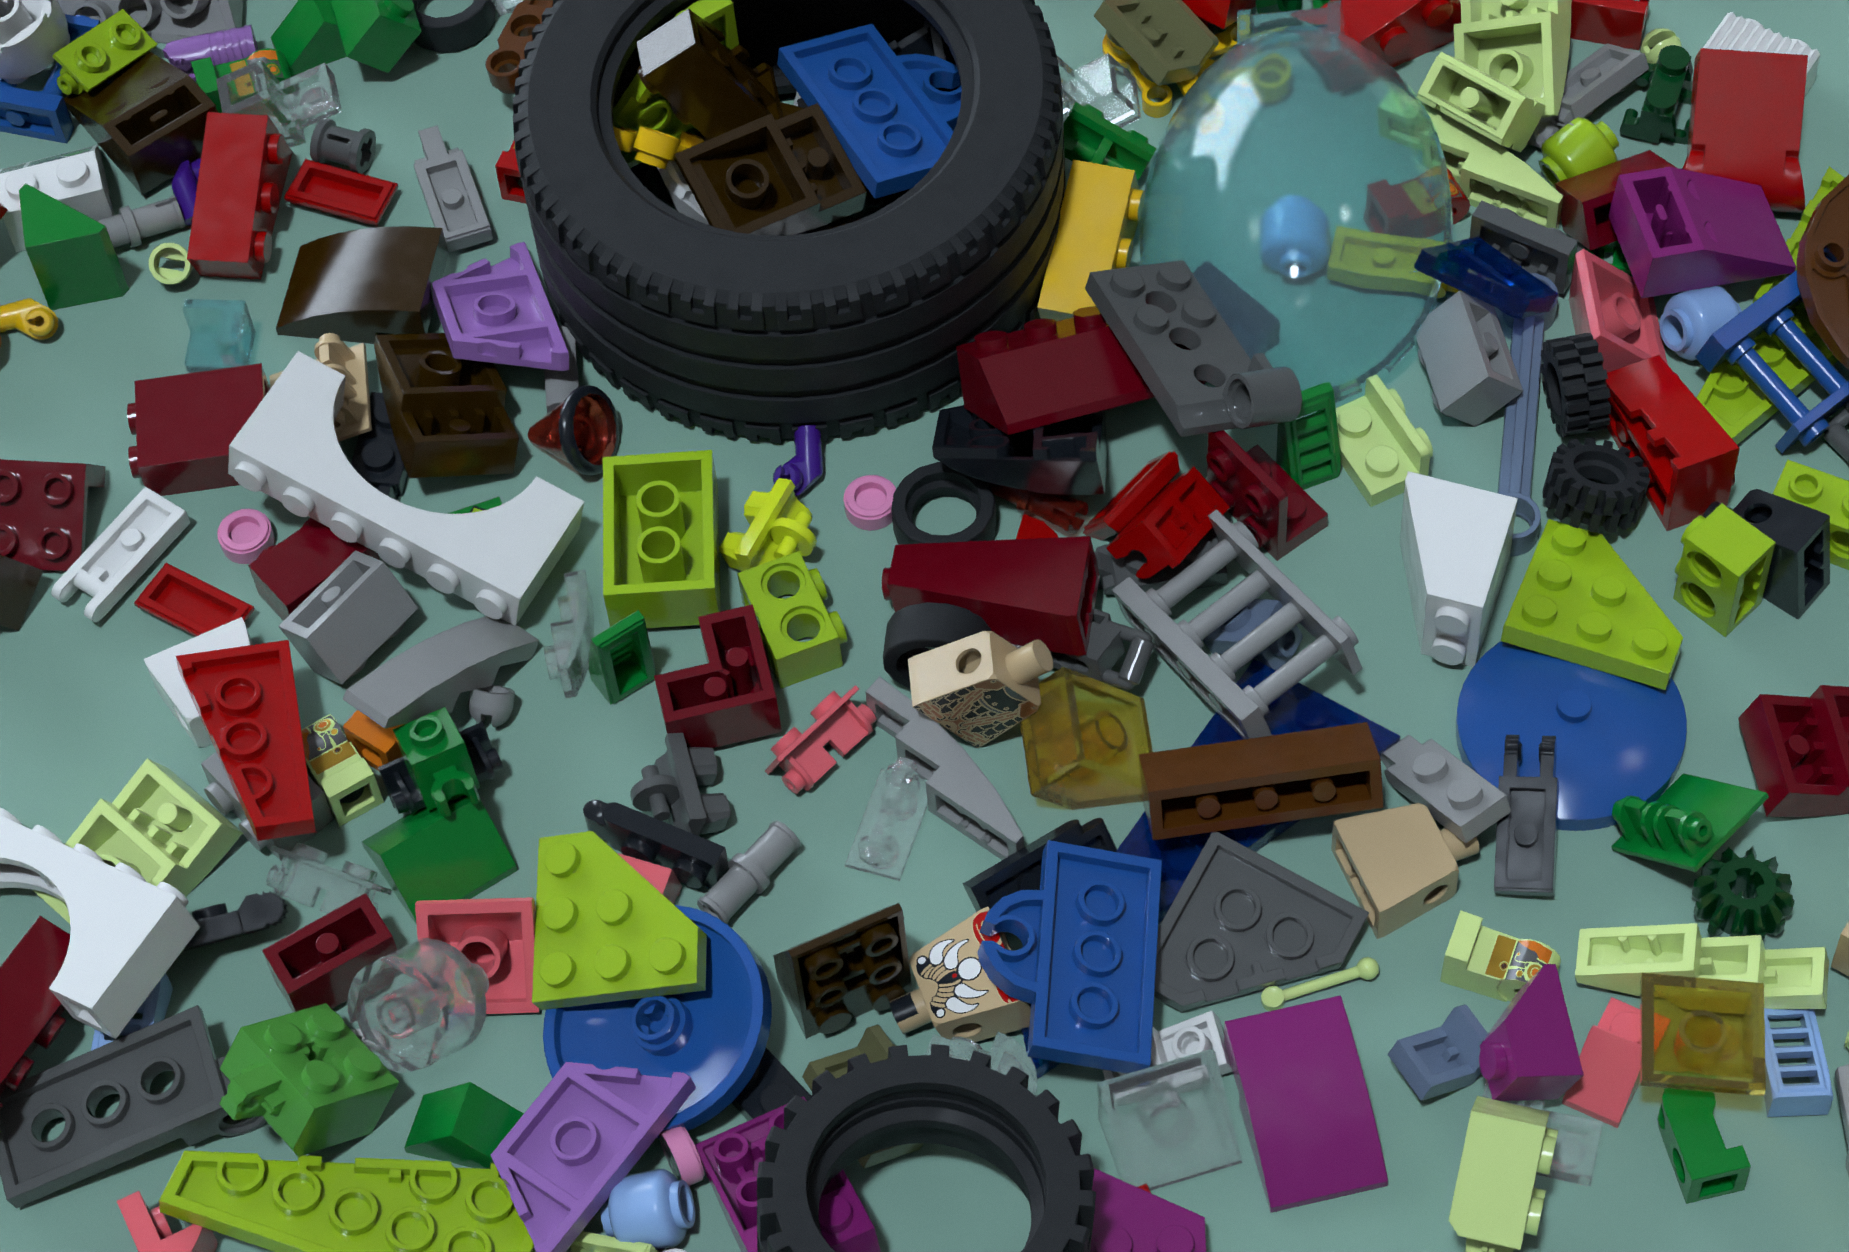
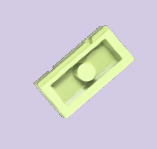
M1440 52L1436 57L1416 98L1496 143L1518 152H1522L1526 147L1546 107L1544 104L1466 62L1443 52Z

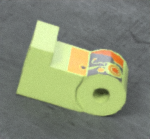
M331 714L302 729L307 772L311 779L324 791L332 815L339 827L384 803L373 771L364 757L361 758L352 742H348L339 724ZM364 786V791L357 800L350 803H341L339 799Z
M1460 910L1444 956L1440 982L1504 1002H1511L1518 991L1544 964H1556L1558 971L1561 958L1554 949L1540 941L1519 939L1482 926V917Z

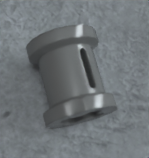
M322 118L317 123L311 137V159L323 164L327 161L347 165L350 166L351 171L363 174L369 169L375 155V132L366 128L361 129L359 132L337 126L336 122L332 119Z

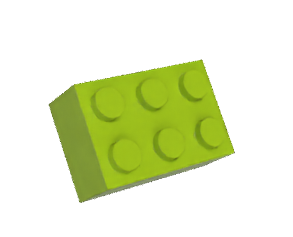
M712 450L603 457V597L610 627L637 610L644 616L647 628L699 625V616L721 612L719 497Z

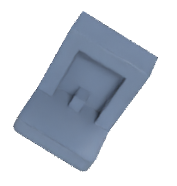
M1255 599L1203 639L1212 654L1215 652L1223 654L1281 609L1283 605L1279 600ZM1297 625L1256 656L1269 676L1292 659L1303 638Z
M1464 1004L1454 1007L1441 1027L1397 1040L1389 1051L1388 1056L1419 1099L1423 1101L1472 1085L1481 1074L1479 1045L1488 1033L1470 1008Z

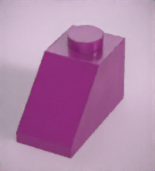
M1544 964L1518 991L1479 1045L1480 1070L1483 1077L1488 1080L1491 1096L1494 1100H1558L1584 1075L1556 964Z

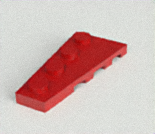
M289 640L176 656L180 675L257 841L315 833L316 829Z

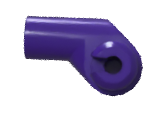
M201 158L189 163V160L182 162L172 179V191L179 204L184 223L187 226L192 225Z
M816 425L797 426L798 430L794 433L796 455L783 466H778L773 473L774 484L778 478L792 480L795 485L794 493L796 497L806 492L823 474L821 432L815 429Z

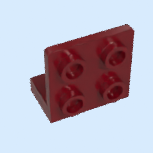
M1224 430L1208 433V454L1206 455L1207 481L1229 505L1230 508L1227 511L1251 531L1259 544L1258 548L1263 547L1278 561L1328 526V513L1258 444L1245 452Z
M0 459V555L29 564L41 570L67 571L85 552L88 487L104 488L106 466L84 463Z

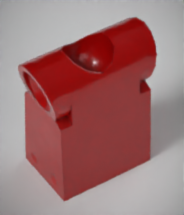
M1700 48L1694 62L1687 157L1682 169L1761 185L1772 211L1803 213L1805 209V195L1798 155L1800 151L1808 55Z

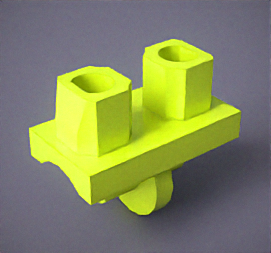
M778 478L770 492L752 491L744 504V516L750 524L747 532H728L719 546L720 553L729 567L744 571L800 551L802 556H808L812 553L817 543L815 535L808 528L813 520L812 514L795 496V485L792 480Z

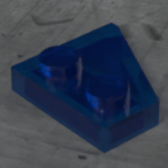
M1480 237L1424 248L1421 250L1414 265V268L1419 272L1495 306L1503 313L1514 318L1522 319L1550 312L1559 294Z

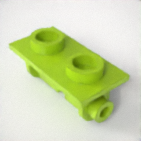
M122 9L53 54L52 57L62 66L60 76L57 78V85L67 95L71 93L78 95L83 91L88 93L156 48L158 44Z

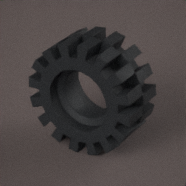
M1583 333L1543 342L1541 373L1544 375L1545 381H1542L1548 397L1546 399L1547 408H1551L1550 417L1552 423L1556 424L1557 433L1561 434V437L1607 429V425L1610 424L1608 414H1611V405L1608 402V398H1611L1610 388L1606 385V379H1608L1606 369L1603 370L1602 366L1604 359L1602 353H1598L1596 339L1593 340L1591 333Z
M1585 438L1584 445L1578 439L1569 440L1567 446L1562 443L1557 447L1556 452H1553L1542 491V498H1546L1545 505L1548 510L1556 509L1554 516L1558 519L1571 518L1570 526L1579 528L1581 523L1587 524L1588 531L1598 533L1599 526H1603L1606 533H1615L1617 526L1622 530L1630 528L1632 522L1636 523L1639 519L1650 478H1648L1650 471L1648 467H1642L1643 460L1638 455L1629 458L1631 450L1624 446L1619 450H1615L1612 448L1614 442L1604 440L1603 446L1596 445L1595 438Z

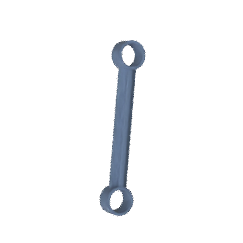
M1536 273L1521 274L1509 281L1505 288L1502 310L1505 323L1512 329L1510 354L1523 392L1505 405L1498 494L1518 498L1516 516L1524 519L1530 525L1528 530L1513 534L1510 557L1523 555L1535 546L1541 519L1539 507L1531 499L1542 364L1541 350H1543L1544 331L1548 330L1555 321L1558 290L1549 278ZM1521 297H1536L1544 301L1547 307L1540 311H1525L1518 308L1513 301Z

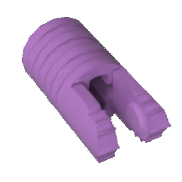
M246 25L244 27H236L166 43L163 53L170 64L187 73L196 82L191 61L211 57L213 66L247 58L251 53L258 50L252 25Z

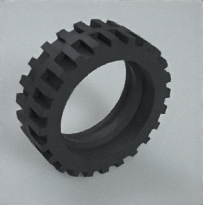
M931 1044V1055L908 1056L907 1045L888 1047V1059L870 1063L866 1053L848 1059L847 1073L835 1079L829 1070H826L812 1080V1098L809 1101H805L798 1095H795L784 1107V1129L776 1126L771 1127L765 1141V1162H759L757 1173V1252H835L823 1238L819 1224V1203L824 1188L844 1168L870 1153L892 1146L916 1143L940 1144L973 1153L998 1167L1017 1184L1029 1201L1031 1210V1228L1026 1245L1021 1252H1090L1096 1192L1092 1191L1094 1168L1091 1155H1080L1082 1133L1075 1121L1070 1119L1062 1124L1058 1122L1060 1101L1048 1089L1035 1096L1028 1090V1074L1014 1066L1010 1068L1006 1075L990 1068V1055L973 1051L970 1061L949 1057L950 1046Z

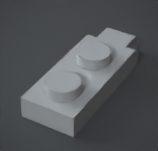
M1407 735L1380 754L1381 760L1387 768L1384 773L1389 783L1413 803L1426 805L1436 821L1465 843L1511 812L1506 794L1433 739H1429L1421 744L1412 736Z

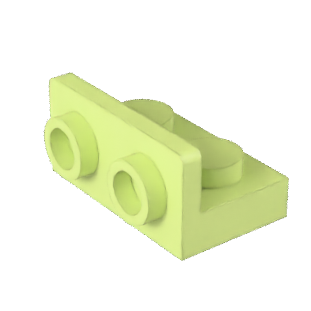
M1377 374L1366 378L1365 395L1337 407L1336 416L1341 465L1369 506L1373 507L1404 493L1405 479L1408 471L1428 476L1433 448L1425 431L1420 427L1414 428L1407 418L1403 401L1397 391L1393 388L1387 389Z

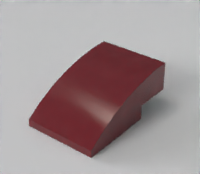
M1820 685L1810 697L1759 694L1740 715L1738 720L1759 791L1767 792L1769 796L1763 803L1766 816L1813 817L1849 814V687Z

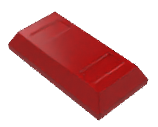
M305 159L284 199L301 207L377 227L399 186L398 183Z
M1169 451L1150 460L1083 527L1085 529L1083 533L1086 536L1099 540H1104L1119 533L1180 471L1178 454L1175 451Z
M168 563L164 564L134 602V605L194 636H199L241 617L246 622L255 610L254 606Z

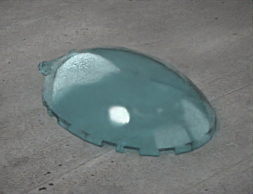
M1341 0L1329 1L1326 8L1253 14L1251 9L1238 10L1237 44L1205 69L1188 90L1172 115L1156 147L1157 149L1153 155L1144 188L1145 202L1139 226L1141 265L1184 260L1250 359H1252L1253 354L1264 353L1273 368L1283 366L1290 368L1299 381L1301 391L1324 382H1330L1334 389L1335 403L1362 392L1361 384L1366 381V378L1377 374L1384 368L1390 373L1414 347L1416 333L1427 315L1438 306L1436 297L1443 277L1447 278L1453 246V205L1444 153L1434 124L1422 102L1418 99L1417 94L1394 68L1354 38L1344 34Z

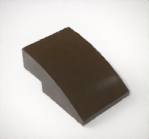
M818 103L778 120L774 119L772 113L674 154V160L709 225L716 228L753 235H796L863 210L867 191Z
M417 226L366 228L336 233L301 245L277 322V334L319 339L323 334L334 333L340 337L341 341L374 344L375 335H382V333H427L435 306L432 282L443 277L449 254L443 229Z
M445 333L375 335L374 348L383 398L394 439L409 478L513 474L519 436L504 409L507 389L494 364L453 358Z

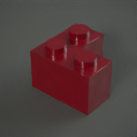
M753 604L699 616L698 620L707 664L654 676L666 733H683L687 747L715 748L782 732L777 697Z

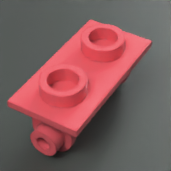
M855 685L842 698L835 690L832 691L810 712L816 720L813 725L803 734L796 727H793L770 749L777 758L769 765L765 772L769 775L780 766L786 773L782 776V781L791 792L798 794L802 789L809 791L837 763L823 748L827 743L843 758L865 736L873 732L872 724L877 720L873 711L864 704L856 707L850 701L859 688Z

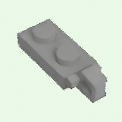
M1607 43L1568 71L1558 116L1541 117L1527 144L1542 148V144L1546 139L1571 120L1578 117H1589L1593 114L1595 108L1614 94L1626 90L1633 80L1649 69L1645 53Z
M438 125L418 131L425 158L414 160L415 164L413 165L434 228L443 229L448 253L493 240L490 224L463 149L455 148L447 151Z

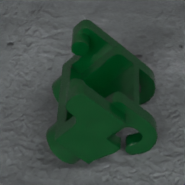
M1676 45L1664 47L1659 52L1657 63H1648L1649 69L1636 78L1635 82L1639 86H1646L1648 83L1650 85L1640 117L1637 118L1638 112L1635 109L1629 108L1625 111L1620 127L1622 135L1657 144L1660 139L1683 145L1688 144L1690 119L1687 120L1684 130L1676 128L1675 120L1679 103L1691 105L1692 91L1684 86L1685 81L1690 82L1693 75L1692 56L1684 48Z

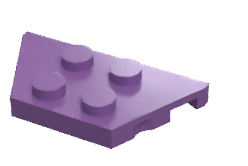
M525 242L510 246V258L493 266L490 265V261L484 258L469 265L462 272L451 273L432 282L433 302L453 358L557 371L569 370L568 349Z
M566 1062L491 1154L492 1160L511 1195L510 1198L518 1215L524 1222L533 1241L536 1252L567 1251L609 1198L613 1188L625 1178L695 1090L696 1086L690 1076L681 1072H673L672 1078L642 1075L638 1068L615 1066L611 1069L603 1070L595 1067L593 1064Z

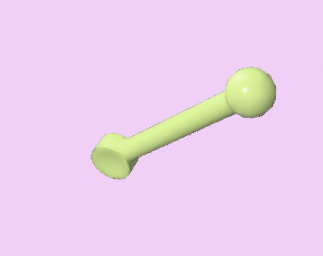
M1364 957L1359 960L1355 967L1283 990L1277 986H1269L1262 991V1006L1267 1011L1282 1009L1287 1000L1359 977L1364 980H1372L1379 973V965L1375 959Z

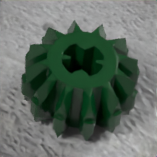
M1728 846L1722 852L1720 861L1711 859L1702 866L1701 876L1694 880L1692 888L1693 899L1696 900L1694 914L1696 920L1709 921L1707 931L1710 937L1717 936L1723 932L1729 934V936L1761 935L1764 942L1766 934L1777 937L1783 931L1786 922L1784 918L1792 914L1795 901L1793 895L1789 894L1792 886L1790 874L1776 873L1778 868L1776 856L1764 862L1756 860L1757 854L1752 846L1746 851L1744 857L1739 858Z

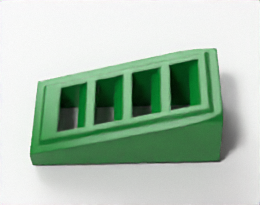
M1324 382L1302 390V405L1298 417L1291 422L1278 423L1276 463L1303 490L1340 476L1341 455L1334 389L1330 382Z
M639 610L594 636L590 641L588 668L590 678L610 705L615 704L648 684L657 675L645 618Z

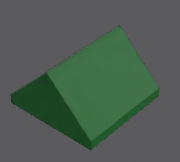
M25 183L19 189L24 244L49 308L57 310L123 297L129 290L106 226Z
M464 795L448 802L452 815L446 818L438 812L437 808L428 811L424 807L417 810V813L413 815L409 813L362 841L363 848L415 924L416 901L471 899L518 871L512 856L481 799L479 803L472 805L468 796Z

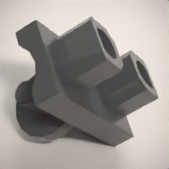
M683 733L666 734L664 740L667 751L656 759L654 765L642 768L641 774L643 779L636 783L630 791L633 806L641 811H652L653 818L661 821L669 819L670 825L697 836L699 834L724 830L731 814L727 796L723 793L700 794L698 786L713 785L717 776V761L713 748L687 747Z

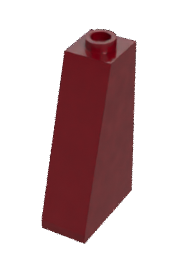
M1090 536L898 544L894 548L891 566L883 569L882 592L886 601H892L895 612L906 606L925 602L947 603L966 608L979 615L988 624L991 631L1011 644L1024 646L1038 639L1048 647L1049 651L1082 656L1087 655L1100 574Z

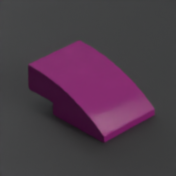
M1341 995L1225 1021L1224 1045L1239 1092L1240 1111L1270 1213L1388 1186L1386 1167L1369 1093Z

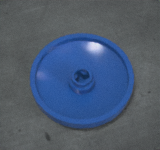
M1501 641L1477 661L1463 684L1456 714V739L1463 763L1498 788L1499 776H1503L1506 735H1520V742L1523 745L1520 777H1540L1539 744L1542 742V736H1556L1557 758L1555 778H1558L1557 830L1586 831L1618 824L1612 816V808L1617 800L1632 795L1641 798L1642 801H1646L1649 804L1656 801L1668 789L1678 772L1683 757L1687 735V718L1681 694L1671 677L1666 690Z
M679 905L675 906L707 934L705 991L547 1009L543 1027L544 1052L552 1079L566 1062L593 1064L595 1067L603 1070L611 1069L615 1066L638 1068L642 1075L672 1078L673 1072H681L690 1076L696 1086L695 1090L661 1132L679 1126L685 1127L687 1131L692 1130L718 1115L734 1101L748 1084L762 1059L769 1038L772 1018L771 993L767 976L757 955L748 943L717 917L692 907Z

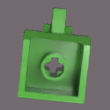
M325 1003L241 1027L220 1067V1070L230 1083L227 1086V1094L222 1096L219 1105L233 1120L261 1116L294 1154L300 1157L371 1134L399 1081L381 1063L379 1057L370 1051L344 1023L342 1017Z

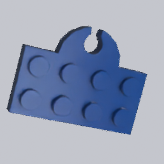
M873 24L779 48L777 65L808 107L816 103L819 104L857 175L875 199L913 188L939 160L954 132L961 107L962 89L959 72L955 64L937 56L923 54L896 56ZM959 86L958 89H956V90H954V91H950V92L941 91V90L936 89V88L954 89V88H956V87Z
M1048 840L1042 854L1040 890H1020L1004 896L988 911L979 933L992 936L999 932H1009L1016 935L1023 944V948L1012 951L1004 949L995 941H982L977 954L981 966L994 985L1008 996L1031 1004L1027 1057L1145 1077L1151 1064L1162 860Z

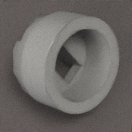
M497 685L471 690L468 704L472 718L477 723L482 721L484 723L486 715H492V727L504 724L510 718L515 691Z

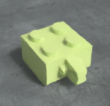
M1477 1096L1470 1113L1448 1220L1458 1236L1466 1237L1465 1252H1513L1514 1249L1521 1250L1524 1234L1537 1236L1546 1190L1534 1188L1537 1172L1549 1175L1559 1131L1547 1128L1550 1112Z

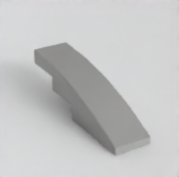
M485 616L464 622L427 638L388 660L346 689L343 700L383 728L409 723L443 707H446L447 711L451 713L460 693L492 686L500 666L532 659L539 639L518 625L514 626L503 619H492Z
M879 676L865 691L867 706L873 711L877 719L873 724L895 738L898 765L926 783L928 811L1001 860L1024 848L1023 834L999 793L964 748L937 722L913 708L911 699Z

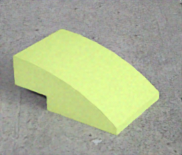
M1460 0L1461 23L1454 24L1455 58L1544 104L1546 107L1542 115L1543 118L1558 116L1567 76L1572 0Z
M147 758L112 803L100 798L65 845L74 848L77 843L82 844L99 855L104 863L113 867L119 862L124 863L136 870L146 882L156 887L160 882L168 883L186 897L218 864L243 833L173 771ZM33 890L70 924V916L65 902L47 893Z

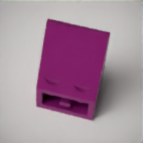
M1664 167L1618 176L1608 216L1641 298L1795 272L1796 265L1761 185L1675 167Z
M787 1104L695 1144L703 1168L741 1252H757L759 1162H765V1141L771 1127L776 1126L784 1129V1107ZM842 1170L829 1182L821 1195L818 1213L822 1236L835 1252H881L875 1227L846 1173Z

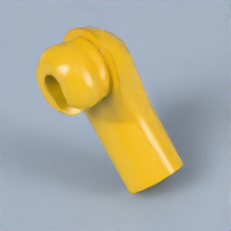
M31 298L0 306V333L16 329L34 339L44 340L52 337L57 331L58 318L55 312Z

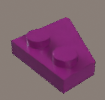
M1094 1168L1092 1191L1096 1192L1090 1252H1206L1205 1217Z

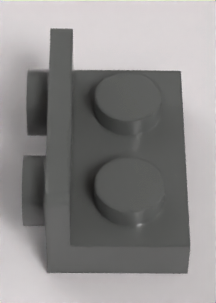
M1481 200L1472 214L1468 254L1516 275L1525 273L1543 275L1555 284L1559 293H1565L1572 280L1575 254L1582 250V248L1578 247V240L1567 236L1558 229L1547 228L1518 216L1510 209L1499 208Z

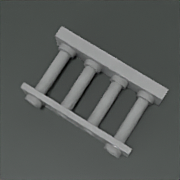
M1216 509L1208 517L1219 540L1217 545L1157 591L1150 588L1144 592L1130 577L1122 581L1112 591L1126 620L1132 627L1151 635L1152 643L1155 645L1154 649L1243 739L1271 736V731L1264 718L1270 712L1267 706L1332 656L1355 675L1363 669L1354 649V646L1359 641L1351 627L1340 616H1336L1331 620L1257 549L1259 544L1256 538L1241 521L1231 524ZM1232 560H1235L1250 574L1190 622L1182 620L1176 624L1169 617L1172 614L1171 607ZM1265 591L1275 600L1281 602L1283 605L1281 609L1223 654L1219 655L1215 652L1208 656L1201 649L1204 646L1203 639ZM1298 623L1316 638L1314 642L1256 687L1252 688L1250 685H1247L1244 689H1241L1234 682L1236 680L1235 672Z

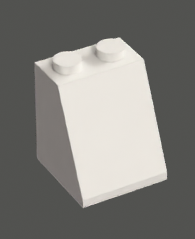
M1408 471L1404 488L1400 546L1421 654L1431 656L1437 661L1448 665L1462 664L1474 667L1477 663L1510 560L1518 498Z

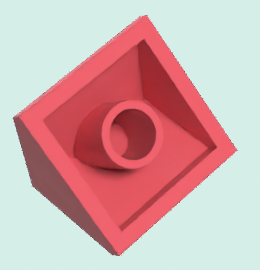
M1584 248L1577 252L1574 259L1569 294L1575 334L1591 333L1593 335V340L1596 339L1598 343V353L1601 352L1604 359L1602 364L1603 370L1606 369L1607 372L1656 355H1660L1667 363L1654 297L1641 298L1632 276Z
M533 897L416 901L415 911L423 1016L540 1012V1008L532 1003L536 905Z

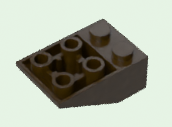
M150 51L88 93L86 91L78 95L72 93L64 98L67 109L141 195L172 178L182 162L189 160V163L201 158L207 112L218 113L216 105L187 73Z
M899 903L877 910L773 955L778 983L806 1039L818 1033L830 1034L839 1031L851 1019L873 1009L877 1011L889 1009L890 1001L913 991L904 916Z

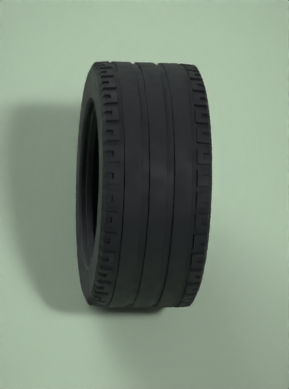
M553 0V7L546 8L541 15L542 24H537L532 31V41L526 44L524 49L525 59L520 61L518 68L519 77L515 81L513 130L517 165L535 238L542 276L560 322L563 326L567 327L575 338V345H578L580 353L584 358L591 360L593 368L599 374H606L608 382L614 387L621 385L624 394L631 399L638 397L641 400L642 406L650 410L656 407L660 410L661 416L668 419L674 416L680 418L683 425L692 427L694 424L702 427L703 431L712 434L715 430L723 431L725 437L735 438L739 434L746 435L747 440L758 441L760 437L770 438V441L775 443H781L782 438H793L795 443L794 433L798 430L797 426L816 425L815 429L821 432V441H828V436L839 434L842 439L852 437L851 432L863 430L864 434L874 432V427L885 424L888 428L897 425L898 419L907 417L910 420L919 416V411L924 408L932 410L938 407L939 401L945 397L949 400L959 395V389L962 388L956 346L975 342L974 337L983 332L1003 331L1011 333L1023 330L1025 323L1034 320L1035 313L1038 312L1037 306L1046 269L1058 233L1060 211L1066 190L1063 94L1060 70L1050 29L1047 22H1044L1043 13L1039 5H1035L1034 0H731L734 6L739 44L747 49L750 55L746 61L755 67L765 62L773 68L779 95L797 93L796 89L777 65L779 48L868 24H873L887 44L894 40L897 42L901 41L924 26L923 22L928 20L948 45L961 80V107L951 139L939 160L911 190L893 203L855 222L829 230L787 236L753 235L728 231L696 221L674 210L645 187L653 173V166L642 162L629 168L615 139L613 108L637 74V68L641 65L637 41L673 19L677 13L699 0Z

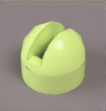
M1656 28L1646 34L1641 43L1640 52L1645 53L1647 63L1656 64L1661 49L1670 45L1680 47L1682 45L1680 39L1672 30Z
M163 243L157 246L149 257V269L153 277L159 282L169 285L185 281L192 271V265L187 260L188 251L183 246L175 243ZM160 257L173 261H185L184 270L178 271L159 267Z

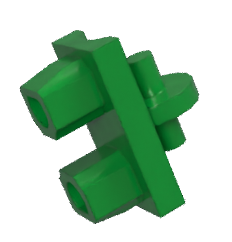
M1075 102L1064 121L1065 158L1071 161L1074 159L1135 170L1137 182L1157 149L1148 144L1147 137L1133 129L1126 131L1106 120L1103 112L1089 104L1082 106Z

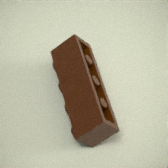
M1368 722L1138 754L1143 805L1153 840L1383 808L1381 758Z

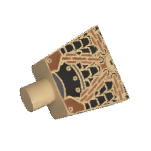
M982 631L923 652L908 659L912 707L976 748H979L1038 711L1041 705L1038 677L1053 669L1052 655L1048 647L1041 640L1036 639L1017 648L993 631Z

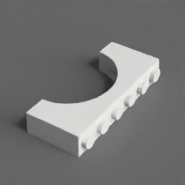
M298 351L229 445L228 474L233 476L244 488L253 492L261 491L277 499L291 513L300 517L309 516L326 525L340 539L350 543L358 542L375 551L387 564L396 568L405 567L424 577L436 590L446 594L454 593L473 603L485 616L492 619H503L516 626L578 532L584 501L537 476L523 492L500 506L474 513L445 514L430 512L390 498L369 484L354 469L344 455L337 440L334 422L343 406L346 376Z
M0 807V889L25 888L41 891L62 900L68 908L71 927L68 951L64 963L49 989L74 1019L116 1039L200 928L186 909L189 901L178 889L168 883L160 882L156 887L146 882L136 870L124 863L119 862L115 867L104 863L99 855L82 844L77 843L74 848L64 845L54 833L43 826L35 825L33 829H29L23 826L14 815Z

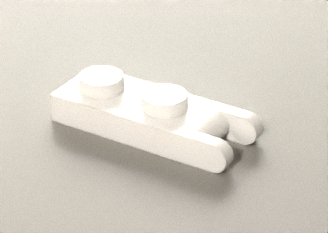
M144 487L59 578L52 588V597L60 602H66L78 589L93 597L85 607L84 616L93 622H99L190 524L187 512L154 491Z

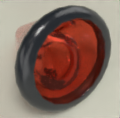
M584 385L573 390L562 403L529 428L527 436L531 443L572 465L578 472L593 476L603 472V457L615 456L617 453L619 422L615 407L605 392L598 387Z

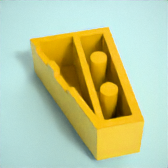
M1073 159L1060 211L1058 233L1048 262L1037 306L1041 319L1047 318L1059 321L1073 317V312L1077 309L1096 306L1085 290L1090 272L1130 266L1133 253V239L1145 202V190L1139 189L1135 170Z

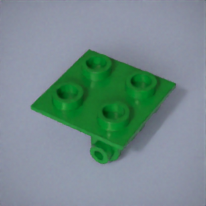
M1683 773L1656 801L1649 804L1646 801H1642L1641 798L1632 795L1615 802L1612 808V816L1617 821L1623 835L1611 847L1613 851L1697 872L1712 859L1714 853L1738 828L1748 822L1750 816L1769 796L1767 792Z

